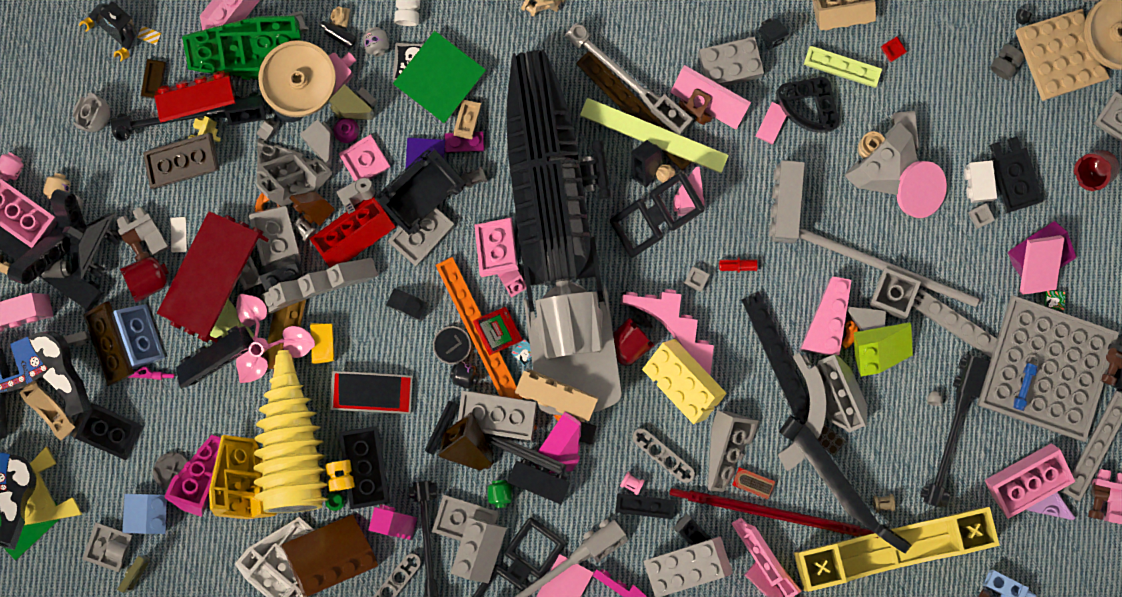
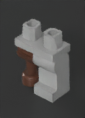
M142 207L132 211L137 219L130 223L126 215L117 219L120 228L118 232L123 241L130 245L136 253V262L151 257L148 251H143L140 242L143 240L146 241L150 252L154 256L170 249L152 216L147 214Z

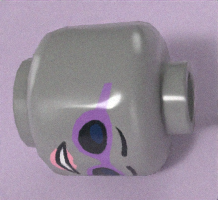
M379 27L366 30V33L363 35L366 52L374 55V57L384 55L385 51L389 49L386 32Z

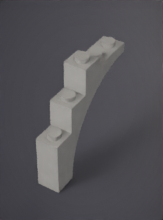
M372 258L339 263L324 271L308 273L298 280L278 283L258 298L262 299L266 304V316L305 299L339 288L368 282L377 277L378 274Z

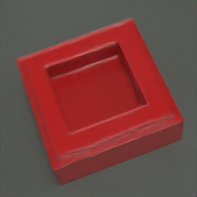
M897 36L880 47L890 63L907 53Z

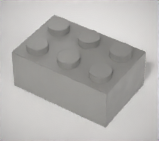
M755 37L699 49L698 57L703 76L723 87L762 78L764 74Z

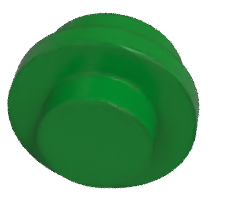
M331 492L326 496L329 499L325 501L328 509L338 511L343 508L345 499L341 493Z

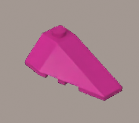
M564 412L538 453L565 464V472L573 471L580 460L578 451L580 450L581 422L567 412Z
M211 435L197 450L192 459L184 465V468L172 478L165 494V499L185 512L200 517L203 516L210 499L209 488L221 440L220 437Z

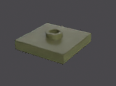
M139 555L133 565H130L127 569L125 577L117 590L122 593L131 592L151 561L150 558L146 555Z

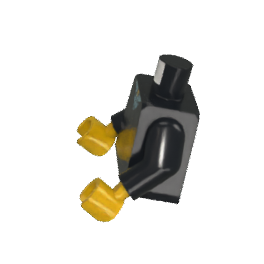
M111 2L109 5L107 3L98 4L89 14V17L80 22L79 26L85 23L87 25L85 32L94 27V21H96L101 28L122 45V49L114 52L115 58L121 55V62L129 58L128 50L131 49L137 36L133 19L114 2Z

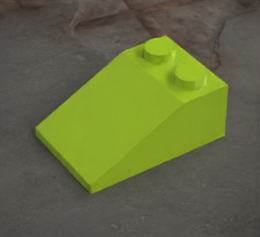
M910 322L853 332L855 361L861 377L881 373L913 356Z

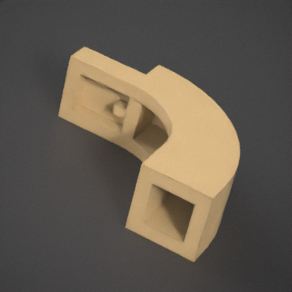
M38 383L25 387L20 392L23 400L46 421L59 440L68 436L75 428V423L71 417H66L65 410Z

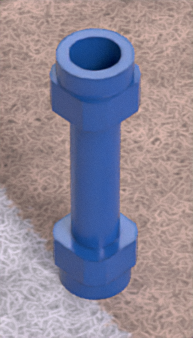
M1026 364L1023 371L1025 373L1018 398L1014 399L1013 408L1021 411L1025 410L1027 406V401H1025L1032 377L1037 374L1038 366Z

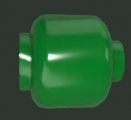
M507 480L492 481V484L487 486L488 502L495 504V508H506V504L513 501L512 485L507 483Z

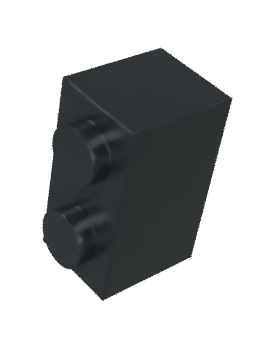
M292 255L259 267V277L265 291L268 292L269 288L278 283L301 278L302 269L296 255Z

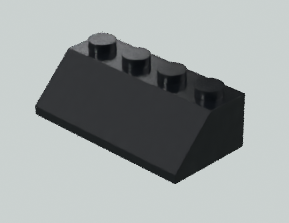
M234 326L227 331L228 335L225 337L218 336L216 338L218 339L217 343L211 341L212 345L209 347L205 345L197 349V354L193 357L189 355L180 360L181 364L176 367L180 388L183 389L197 384L248 352L249 345L253 342V339L246 327L238 328V326Z

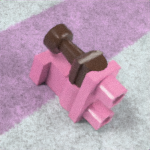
M1099 469L1097 478L1092 481L1091 494L1094 497L1093 510L1088 512V517L1103 520L1104 513L1101 512L1105 501L1107 502L1104 521L1122 524V474L1117 473L1115 483L1109 482L1111 471Z

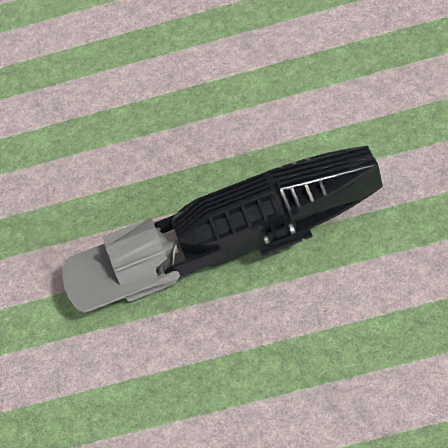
M545 50L520 52L518 55L513 53L507 96V146L528 300L524 298V307L533 370L599 397L593 410L594 413L614 405L621 399V386L607 289L603 287L602 290L595 237H590L583 187H586L587 192L595 191L594 186L598 185V188H600V199L611 198V192L608 189L610 185L605 152H603L604 144L603 140L592 142V148L595 151L593 153L594 160L592 156L580 158L579 162L577 143L569 110ZM595 277L597 292H587L584 287L573 282H576L578 279ZM556 284V287L547 292L542 299L535 300L537 314L535 319L531 286ZM538 404L541 411L553 415H563L557 412L554 407H545Z

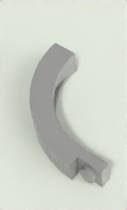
M798 353L793 358L806 380L810 395V410L806 426L811 429L818 439L826 417L827 400L825 386L817 366L809 369L808 365L811 363L807 356ZM795 442L778 453V457L786 471L795 467L806 457Z

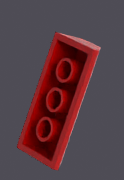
M218 71L210 77L199 76L194 79L195 81L187 82L185 80L176 83V86L169 87L165 85L157 88L154 97L160 123L235 103V90L230 73Z
M374 197L358 203L354 206L355 211L350 214L345 212L309 238L330 268L336 264L348 262L395 228Z

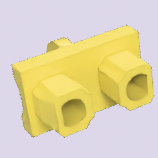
M204 116V119H195L193 127L199 130L197 136L212 133L214 141L220 142L221 138L216 136L218 129L215 128L217 122ZM190 135V136L188 137V139H189V138L196 137V136Z

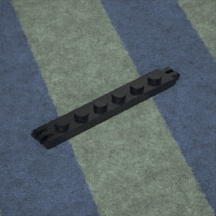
M755 293L758 300L756 302L752 295L748 296L751 303L749 305L745 298L741 299L793 416L806 425L805 418L808 419L810 410L809 400L760 293Z

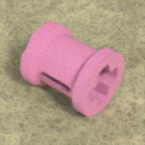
M628 471L620 487H626L637 495L645 480L635 478Z

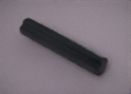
M448 401L425 448V452L431 455L435 454L443 434L458 407L457 403Z

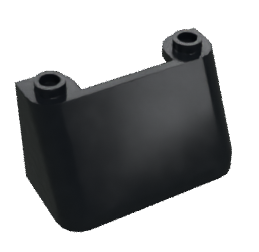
M429 147L375 197V200L408 235L411 233L414 235L422 228L420 226L422 220L447 196L452 194L458 195L464 189L463 185L465 182L434 148Z

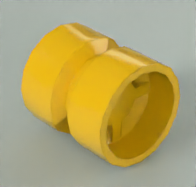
M350 460L325 464L326 474L330 476L328 480L329 492L355 487L353 476L349 474L352 471ZM343 471L344 476H335V472Z

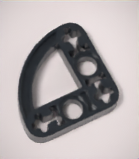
M818 77L785 83L777 89L776 97L781 109L799 127L818 133L832 132L838 127L837 109L831 83L827 78ZM820 82L822 85H825L823 89L824 96L819 97L822 94V89L817 87ZM800 85H805L808 88L807 94L800 93ZM784 88L786 91H792L794 89V92L788 94L787 97L785 94L781 93L784 90ZM814 97L820 123L810 121L801 116L789 101ZM822 100H827L830 103L829 109L822 108ZM828 117H829V120H830V121H833V123H834L833 125H831V127H830L829 124L826 125V121L828 120Z

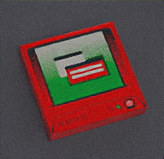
M506 306L472 321L489 356L523 341Z

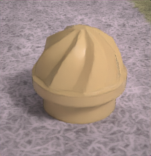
M668 164L659 166L656 172L657 179L662 183L675 175V169L671 168Z

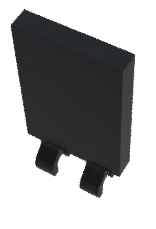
M1018 137L1007 140L1012 152L1004 155L999 142L989 145L994 156L989 161H993L995 181L1006 213L1044 202L1027 147L1021 149Z

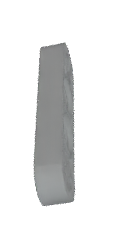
M637 429L633 433V442L680 482L688 483L693 480L694 470L647 430ZM637 433H645L644 438L647 441L650 438L654 440L648 445L647 449L643 447L646 445L645 442H637ZM652 445H660L661 453L659 455L651 453L650 448ZM670 456L676 459V465L672 468L667 467L665 464L666 458ZM682 463L683 466L680 468L684 471L688 469L691 477L689 479H682L683 474L680 471H677V474H675L673 470Z
M408 554L373 597L378 595L379 597H384L382 591L385 587H390L393 590L392 597H396L421 565L420 557L416 554ZM415 557L417 559V566H411L409 568V571H412V573L409 575L406 570L401 569L400 567L404 565V567L406 568L409 564L407 559H413ZM397 572L405 574L406 578L403 583L395 581L394 576Z

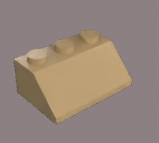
M812 0L816 22L820 30H831L832 28L868 24L869 22L876 21L875 0Z

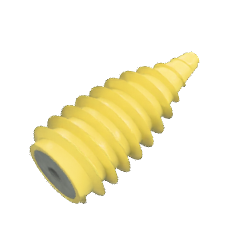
M289 350L277 351L278 355L275 358L273 378L269 381L271 389L264 394V397L269 399L268 404L259 408V411L266 414V417L256 423L257 427L264 429V433L254 438L256 442L263 444V448L254 452L255 456L262 458V462L253 468L262 473V477L255 480L254 484L263 487V491L256 494L254 498L263 502V511L267 513H294L322 508V503L329 500L322 497L321 489L328 486L327 483L320 481V474L326 472V469L319 467L318 460L326 457V455L317 453L316 446L324 441L315 439L313 434L314 431L321 427L311 423L310 417L317 413L308 411L306 403L311 399L305 398L301 388L304 385L299 383Z

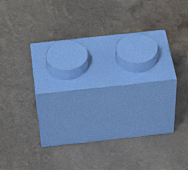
M124 494L122 533L165 534L167 506L165 495Z

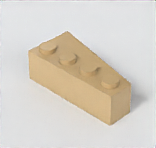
M529 368L523 371L515 391L519 396L538 401L537 403L542 406L554 407L559 413L567 412L572 414L575 419L581 422L590 420L599 398Z

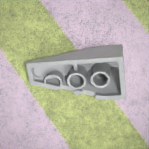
M717 410L711 429L708 490L724 492L735 472V464L738 459L742 460L744 448L747 444L750 445L754 438L758 420L729 411Z

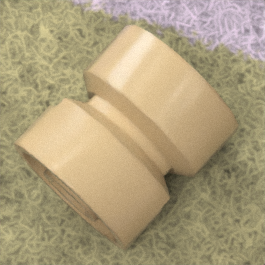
M874 131L865 134L858 144L859 155L864 159L867 158L885 140L883 135Z

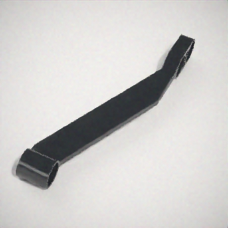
M790 415L779 432L798 445L850 516L871 529L890 545L906 554L912 545L876 520L811 429L799 419Z

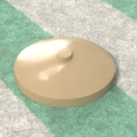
M1100 0L1091 8L1086 17L1084 26L1085 41L1089 51L1097 61L1106 67L1116 70H1122V0Z
M290 41L275 47L265 57L259 70V87L264 99L275 111L289 117H305L318 112L329 102L335 90L336 73L332 61L320 47L306 41Z

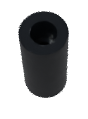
M322 21L320 24V28L325 30L324 34L348 49H351L355 44L357 37L333 22L328 24Z

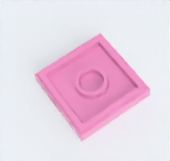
M371 134L339 153L354 181L361 178L371 180L391 167Z

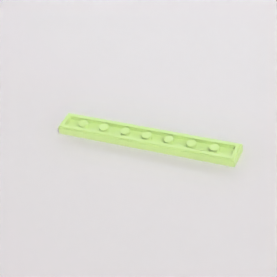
M589 98L586 99L580 117L644 142L648 140L666 152L718 173H722L729 156Z

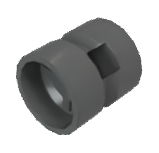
M1005 44L998 54L999 58H995L990 69L999 77L1011 80L1016 72L1015 67L1021 65L1025 56L1015 47Z

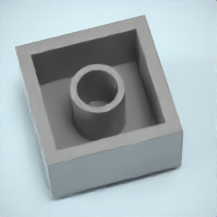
M884 268L869 306L886 311L890 315L905 320L908 317L921 281Z

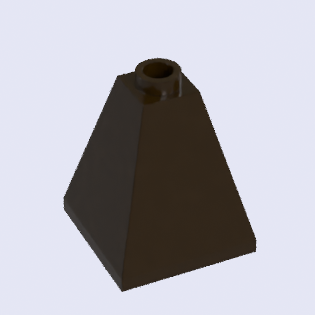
M471 412L444 432L438 453L440 458L482 471L484 468L489 469L494 463V453Z

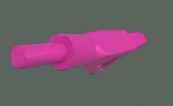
M143 366L128 378L162 380V378H174L175 375L162 373V371L151 372L148 367ZM146 370V374L140 375L138 372Z

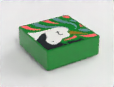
M1045 291L1044 306L1056 311H1065L1066 292Z

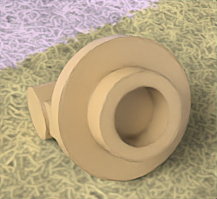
M340 6L336 7L331 13L332 22L342 28H347L350 9Z

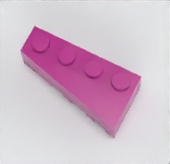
M380 504L379 508L374 507L369 531L412 540L417 517L395 512L394 507Z

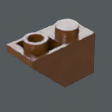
M315 191L289 197L294 203L292 207L300 214L304 212L303 217L311 224L315 222L320 226L335 210Z

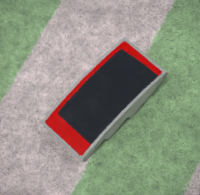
M332 371L330 410L411 414L413 376Z

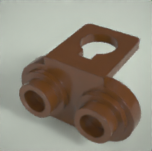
M699 89L693 91L688 102L683 99L679 100V107L688 115L690 113L696 116L695 121L705 125L713 119L711 115L704 112L712 97ZM700 95L704 98L705 102L703 106L697 108L694 106V98Z

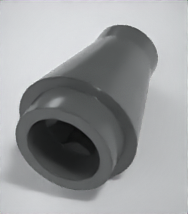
M63 259L58 260L41 275L43 278H67V276L71 275L70 262Z

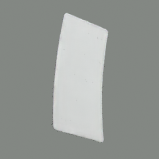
M186 217L170 218L171 252H186Z

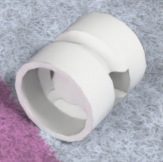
M396 0L398 10L395 11L394 23L403 26L419 25V13L417 10L420 9L421 0Z

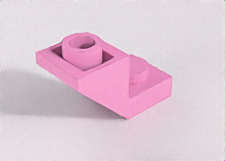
M518 270L497 274L511 298L526 289V284Z

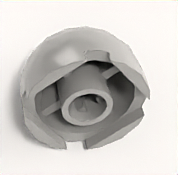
M87 93L88 96L85 98L81 97L74 107L73 117H75L76 123H73L78 129L93 133L102 130L107 125L110 118V108L108 103L100 96Z

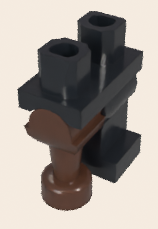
M1118 336L1116 343L1109 344L1108 346L1109 351L1106 359L1110 364L1107 374H1103L1100 381L1122 391V336Z

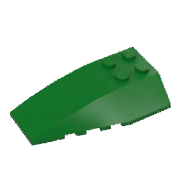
M294 15L252 17L182 36L188 70L210 74L224 71V73L229 72L230 76H240L244 80H250V78L259 80L261 64L268 53L275 47L290 41H302L300 24Z

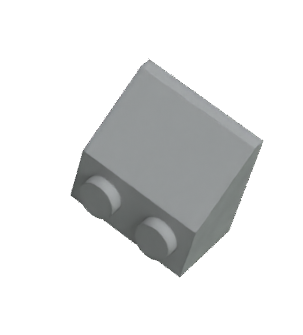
M317 119L300 135L304 142L330 169L333 158L334 140L331 136L333 132L324 121L320 123Z

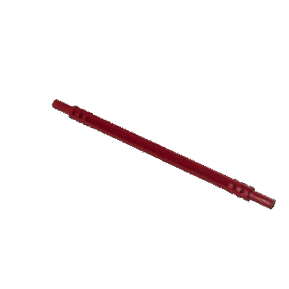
M670 488L669 492L671 496L685 498L690 502L721 507L856 537L875 533L872 530L861 528L860 525L701 493L699 491Z

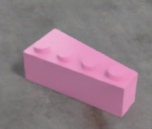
M831 277L799 351L826 356L840 355L851 286L850 279Z
M29 293L0 302V332L4 331L5 328H16L22 326V324L34 323L42 319L54 317L49 294Z

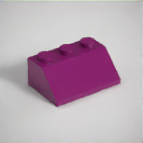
M1053 221L1008 251L1011 263L1021 278L1027 240L1061 235L1064 237L1060 268L1076 258L1068 232L1057 222Z

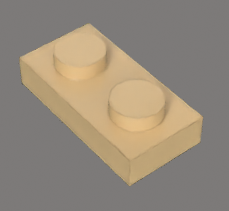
M467 100L462 101L454 129V136L473 139L481 110V103Z

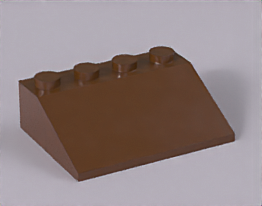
M353 514L281 544L303 597L314 595L379 566Z

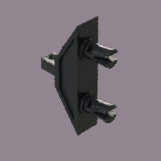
M115 213L105 214L81 228L77 227L75 229L71 226H65L62 233L71 239L70 252L73 280H82L86 271L97 278L102 276L99 271H105V268L93 262L92 258L103 237L114 245L118 244L119 241L116 238L121 237V235L109 228Z

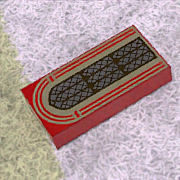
M738 467L732 486L768 500L775 481Z

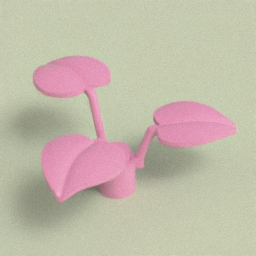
M240 294L238 296L236 310L240 322L247 327H251L256 323L254 341L249 345V351L236 360L240 383L255 381L266 373L268 361L261 355L275 345L284 343V350H289V354L293 358L303 357L315 346V341L311 334L299 326L286 328L283 331L284 339L268 344L263 338H258L259 321L265 319L267 306L262 299L247 294Z

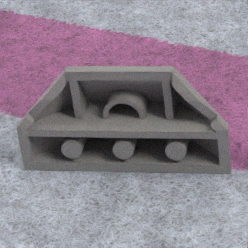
M837 354L818 361L817 368L822 376L826 391V416L828 420L847 432H852L866 426L867 404L852 369Z

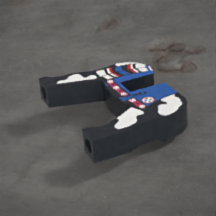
M54 331L39 332L11 343L10 345L19 370L12 373L9 371L3 349L0 348V439L7 437L5 392L28 387L42 379L64 398L66 417L92 409L83 380L73 367L69 345L59 333Z
M0 453V547L15 550L25 524L26 505L35 490L37 478L35 471L25 458L6 453Z

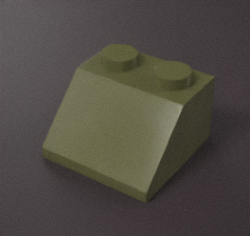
M345 84L329 99L330 109L339 119L341 117L353 120H373L375 118L373 110Z

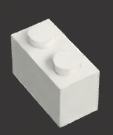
M993 161L969 163L964 169V176L969 184V187L966 189L967 198H970L971 203L989 202L997 199Z

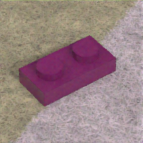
M483 131L474 132L473 139L454 136V133H445L446 153L484 152Z

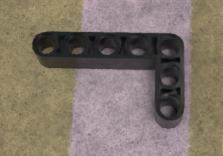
M60 189L53 191L50 201L59 227L9 266L7 277L10 280L28 285L70 251L71 239L62 233L65 226H71L76 229L86 225L77 197L73 193Z

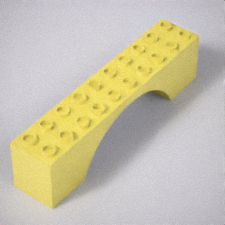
M982 507L891 529L912 545L906 554L874 533L794 552L802 589L809 592L904 566L963 555L1000 545L990 507Z

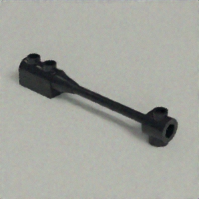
M252 92L248 97L243 98L235 95V103L161 123L159 117L132 121L131 116L121 113L117 115V118L111 119V129L113 136L117 140L126 141L130 138V135L134 134V128L203 118L204 116L209 118H227L229 126L266 120L265 101L263 95H259L256 92Z
M966 355V358L960 359L958 369H962L960 377L956 376L953 382V387L956 388L954 419L934 485L928 484L927 487H922L920 497L924 498L923 503L942 508V506L946 507L949 502L950 492H947V489L942 487L962 416L971 398H980L990 364L988 360L971 355Z
M413 482V486L409 487V497L414 498V502H420L426 569L423 597H439L433 571L428 501L437 498L436 482Z

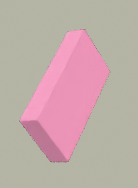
M774 102L771 103L755 136L772 145L786 118L780 105Z

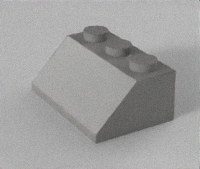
M469 516L450 574L468 580L489 583L507 527Z

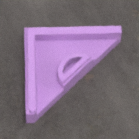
M1058 492L1026 509L1027 511L1064 519H1075Z

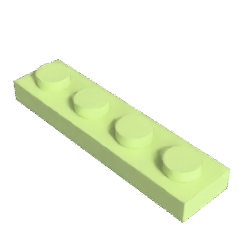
M809 46L803 64L874 88L877 87L882 71L881 68L813 46Z

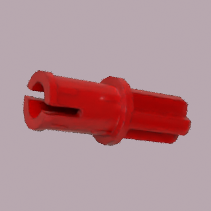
M737 258V260H720L719 270L737 271V273H740V271H757V259L740 260V258Z

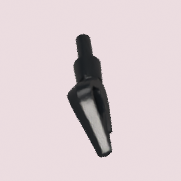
M629 306L634 312L633 321L635 323L653 328L641 310ZM637 316H640L643 319V322L638 321L636 319Z

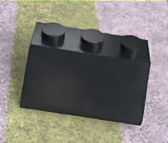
M522 458L521 461L516 460L507 481L508 483L562 505L570 482L567 481L568 477L559 474L553 476L549 474L550 470L541 466L536 469L531 466L532 462Z

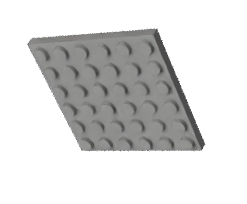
M1014 295L1010 296L977 406L1086 442L1104 384L1100 380L1103 374H1107L1110 364L1106 359L1109 351L1108 346L1109 344L1116 343L1119 332ZM1029 363L1038 366L1036 376L1032 377L1025 400L1027 401V406L1024 411L1013 408L1014 399L1019 396L1025 376L1023 371L1026 364Z

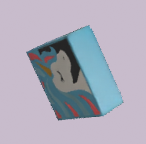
M524 339L511 354L526 366L532 360L530 344Z

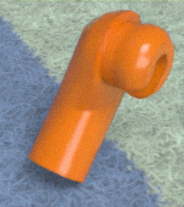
M848 321L845 324L846 337L841 343L845 350L854 343L853 332H858V326L854 321Z

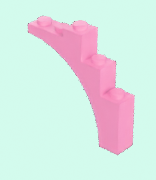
M666 289L665 292L659 294V299H656L657 296L655 295L638 297V293L626 292V295L621 296L620 304L635 307L661 322L673 338L711 375L714 345H709V341L697 340V343H695L698 320L692 319L693 316L681 315V318H679L681 294H676L675 290Z

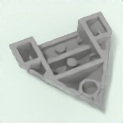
M899 121L885 134L886 139L861 163L857 161L844 174L857 188L894 195L898 194L900 176L909 165L918 161L913 135Z
M259 138L257 140V187L268 199L280 206L293 203L289 199L291 195L317 192L332 175V171L321 160L316 158L310 160L304 158L303 154L276 144L274 146L264 143L265 140Z

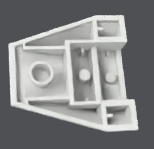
M298 517L247 548L235 565L244 578L266 597H303L281 544L312 532L314 529Z

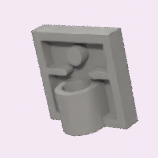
M96 522L82 560L120 572L133 535L122 533L120 530Z

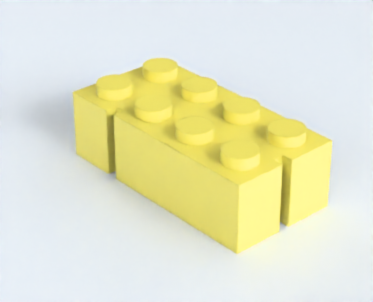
M676 339L663 342L642 369L653 381H658L656 385L693 424L706 420L715 409L714 406H717L727 394Z

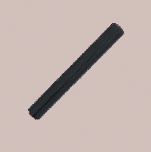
M487 433L485 435L487 442L493 446L559 475L566 471V465L499 435Z

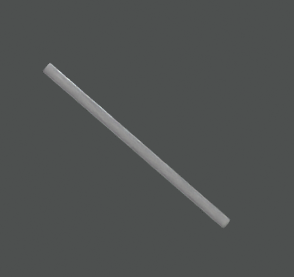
M803 228L800 229L799 237L880 270L887 268L921 281V286L974 307L978 305L979 298Z

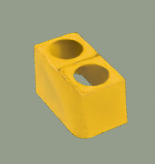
M310 323L311 336L315 341V346L311 349L312 363L335 362L333 324Z

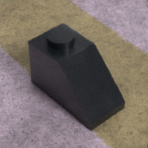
M770 18L761 23L762 26H760L758 31L768 51L786 42L789 33L778 19L772 20Z
M648 140L631 151L632 177L646 188L650 185L661 164V148Z
M394 288L386 306L421 322L428 303Z

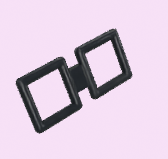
M678 172L650 192L655 205L649 209L644 201L639 199L610 219V224L629 257L634 258L663 238V234L658 227L662 223L666 222L669 229L675 231L704 212L705 207L684 172ZM680 181L695 208L674 222L659 195ZM639 209L654 235L633 248L619 221Z
M529 517L504 551L505 556L514 561L507 571L499 565H494L489 583L482 582L472 597H482L497 574L520 591L525 590L528 586L523 581L528 574H532L537 579L542 578L566 546V542L537 520ZM531 527L557 544L539 570L514 553V550Z

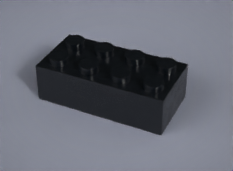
M374 426L339 432L343 461L350 460L352 471L349 474L353 476L355 486L354 488L347 489L350 509L390 504L379 427Z

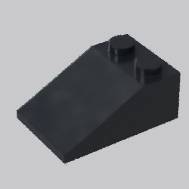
M90 402L92 409L78 414L74 424L75 428L69 435L116 457L127 460L143 425Z

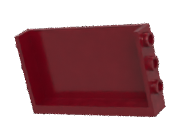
M208 211L156 314L170 320V325L177 329L184 327V332L192 336L195 333L199 334L197 338L208 343L211 340L217 343L218 339L210 336L258 239L268 242L269 239L263 236L264 232L256 227H253L251 230L249 229L250 226L242 221L235 223L236 219L228 215L222 217Z

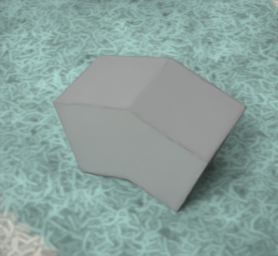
M269 117L263 122L256 134L268 142L279 124Z

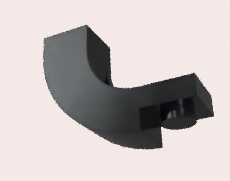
M687 513L673 527L690 546L712 539ZM726 551V554H727V557H728V560H729V558H730L731 556H730L729 553Z

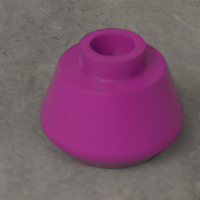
M341 118L335 123L333 133L338 141L351 143L359 135V126L353 119Z

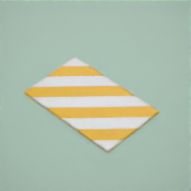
M142 26L137 38L156 45L161 33Z

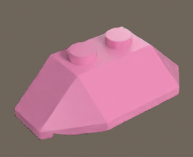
M212 0L200 15L202 30L245 20L260 0Z

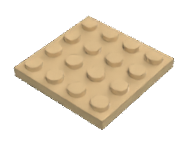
M1083 9L1015 30L1042 101L1110 79L1105 66L1094 58L1087 47L1084 36L1086 17Z

